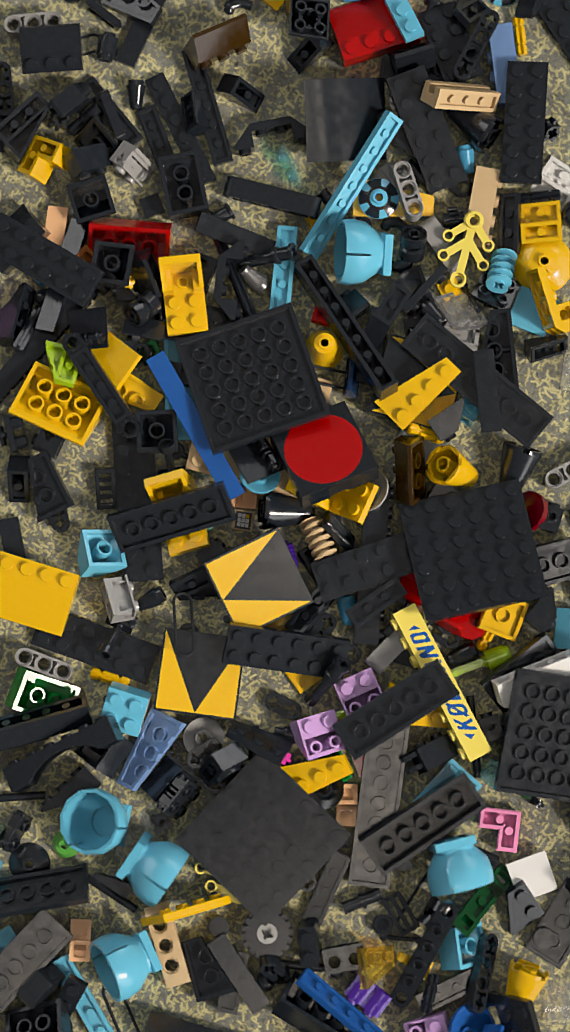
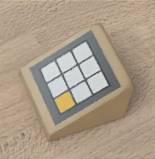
M235 509L237 520L232 521V530L252 532L254 512Z

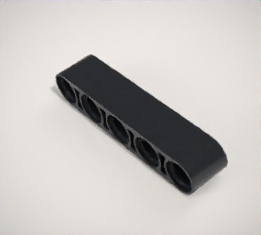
M227 176L222 194L226 198L233 197V200L305 218L310 217V219L317 220L322 199L316 196L235 176Z

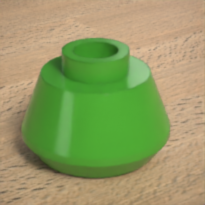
M61 831L54 836L52 848L59 857L70 858L78 852L65 842Z

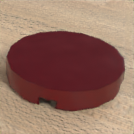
M526 491L522 494L531 529L535 531L546 520L548 503L540 493Z

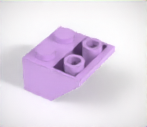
M371 667L347 677L337 684H333L346 715H349L382 694Z
M334 709L289 722L295 743L307 761L346 749L343 741L332 726L338 722Z
M444 1010L404 1023L403 1026L405 1032H448L450 1023L447 1012Z

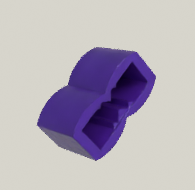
M361 972L355 976L344 991L347 995L345 999L354 1006L359 1004L363 1008L362 1012L369 1018L373 1016L378 1018L392 1000V997Z

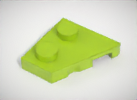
M46 340L45 349L53 382L74 388L79 372L69 358L62 344Z

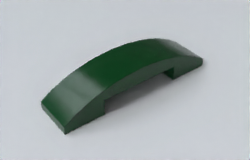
M502 863L493 871L494 881L479 887L460 910L453 923V926L466 938L477 927L482 917L499 896L512 883L508 870Z

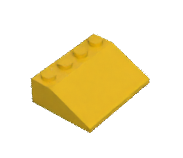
M35 361L8 413L83 447L99 423L105 409L87 384L76 380L74 388L55 384L50 367Z
M0 551V618L62 637L81 579L80 576Z

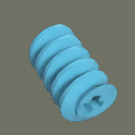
M500 248L492 253L486 280V287L490 291L500 294L506 293L508 287L512 285L517 259L515 251Z

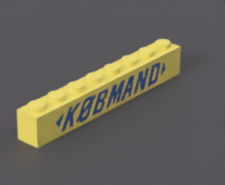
M413 603L390 615L392 619L390 624L395 632H399L401 636L399 641L404 650L408 649L411 655L409 660L414 668L417 667L419 670L438 658L460 692L459 695L438 707L440 711L438 716L442 723L446 722L449 728L447 733L453 742L456 741L459 747L457 752L462 760L465 759L466 762H471L492 751L416 604Z

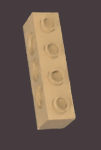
M169 901L158 902L154 908L145 906L143 908L144 912H141L142 918L158 914L159 910L170 908ZM175 921L165 923V928L162 930H158L154 925H150V932H147L151 943L154 944L156 954L163 967L161 969L162 972H159L161 984H166L168 989L191 982ZM168 939L171 942V948L168 950L162 949L160 941ZM169 959L175 960L177 968L173 970L168 969L166 961Z

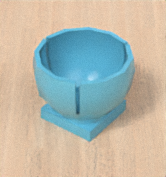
M342 219L338 223L334 242V273L336 281L339 284L354 285L363 283L377 273L383 276H391L394 235L387 232H377L365 221Z
M101 788L82 789L67 799L60 814L61 833L71 848L84 855L105 854L116 846H124L132 805L123 804L118 797Z
M145 831L116 873V876L120 879L128 877L134 894L144 904L154 908L190 854L181 846L170 841H152V835Z
M465 833L438 840L428 847L429 852L433 853V858L427 871L428 887L432 896L453 894L451 888H453L455 894L485 886L494 881L493 868L488 856L474 846L477 843L474 834Z
M146 930L130 935L109 933L98 937L89 946L95 970L106 991L117 1002L129 999L140 991L149 973L163 969Z

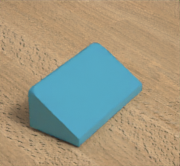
M557 607L553 644L557 649L568 650L570 649V608Z

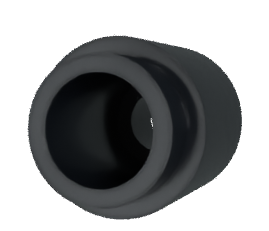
M104 32V34L99 35L95 53L98 61L112 63V60L115 59L119 41L115 37L116 34Z

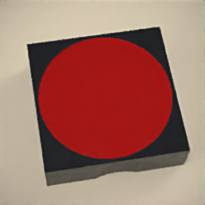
M345 401L328 407L331 416L270 436V443L281 465L287 471L291 486L303 509L326 500L338 492L353 489L379 478L378 465Z

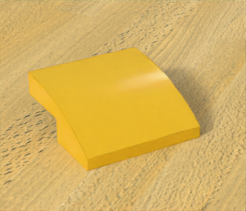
M560 200L521 204L520 229L522 244L563 240Z

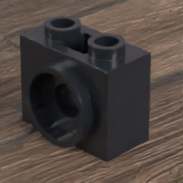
M233 742L211 754L197 772L208 788L216 784L219 786L232 779L241 771L240 767L248 759V756L240 744Z

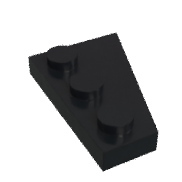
M202 936L181 942L197 1003L237 991Z

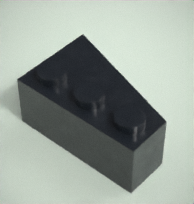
M38 91L33 93L0 123V146L17 165L51 106Z

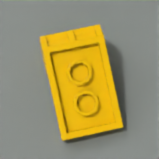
M200 253L158 257L168 336L197 334L208 331Z
M545 266L525 272L543 331L552 336L569 332L570 301L556 305L557 296L549 282L551 281L549 271L545 269Z
M182 468L144 479L145 489L151 502L198 488L195 479ZM207 529L169 539L167 540L169 555L173 557L208 547L210 542Z
M289 479L285 491L296 496ZM368 482L353 489L338 492L326 500L313 504V506L325 511L330 510L333 514L363 525L379 486Z

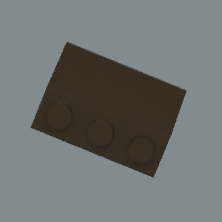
M243 13L191 36L184 47V51L194 70L199 68L202 70L207 69L217 60L223 62L230 58L229 55L234 53L239 55L247 51L251 37L246 14Z
M400 435L392 443V452L395 454L393 473H395L396 477L394 493H396V500L409 506H414L418 503V500L426 496L424 436Z

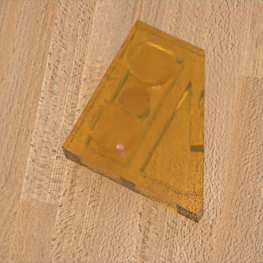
M393 945L357 949L361 989H369L395 967Z

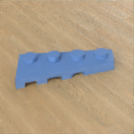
M151 708L117 783L136 792L187 724Z

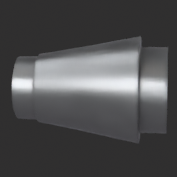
M247 264L239 271V274L254 292L261 293L269 284L266 275Z

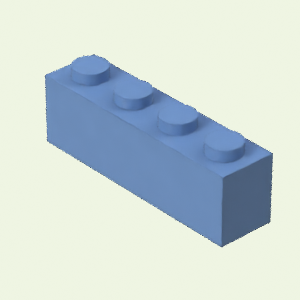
M512 22L498 24L488 43L489 52H486L487 64H491L492 70L489 71V82L494 84V91L501 93L497 109L505 108L508 61H517ZM483 33V38L485 41L487 38L486 35Z

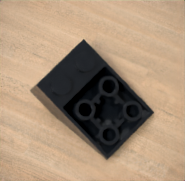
M285 0L288 35L328 41L330 0Z

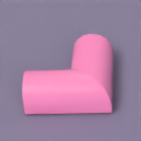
M490 807L480 811L477 818V827L498 830L496 850L517 853L521 811Z

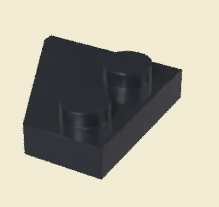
M204 565L169 581V586L174 594L186 592L192 599L205 600V597H218L220 599ZM185 595L177 597L179 601L189 600Z

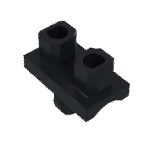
M3 416L6 432L4 433L3 426H0L1 447L7 446L6 438H8L11 452L17 453L19 449L28 446L26 435L15 437L14 433L15 429L24 428L23 419L17 416Z

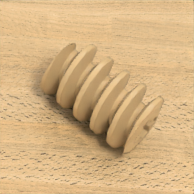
M317 516L307 518L299 524L303 528L302 533L306 536V542L309 543L308 548L312 550L311 556L315 558L314 562L331 557L337 551L336 548L330 549L334 541H327L331 536L329 533L324 534L326 530L321 527L323 519H318Z

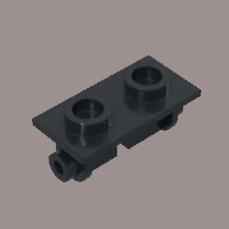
M19 809L13 813L7 825L12 827V830L10 831L5 828L0 835V848L3 851L13 853L19 847L22 836L31 827L33 817L25 815Z

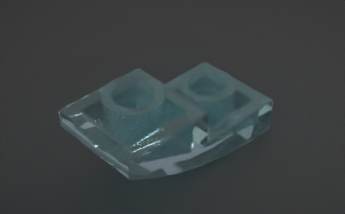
M280 145V151L277 152L278 164L282 163L283 169L291 168V170H287L289 182H293V187H301V176L297 164L286 146Z

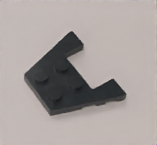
M489 991L486 1007H496L500 1024L504 1026L503 1032H541L531 999L514 995L507 996L497 991Z

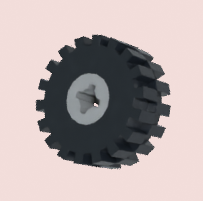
M280 910L264 926L250 912L242 926L241 936L243 944L248 949V952L257 958L267 955L274 957L282 956L289 949L293 939V926L290 918L284 911Z

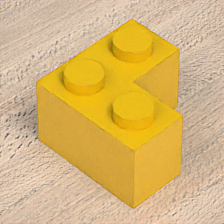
M35 134L17 171L35 182L46 185L54 167L68 171L62 156L69 152L70 149L62 143Z

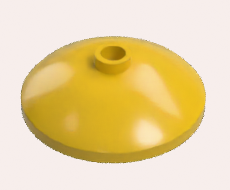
M562 240L531 244L520 243V254H517L514 275L522 286L530 288L525 272L545 266V269L550 273L551 281L549 282L554 291L559 290L566 284L570 278V250ZM545 258L548 263L544 265L540 260Z

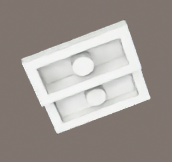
M552 155L542 170V185L533 184L529 191L549 190L550 192L551 190L559 189L561 192L562 212L564 206L570 201V166Z
M545 850L505 864L512 885L514 886L523 880L534 897L558 889Z

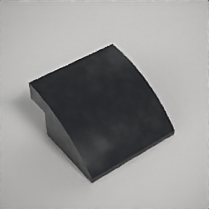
M384 78L304 79L307 162L355 160L377 125V116L385 111ZM386 150L380 160H387Z

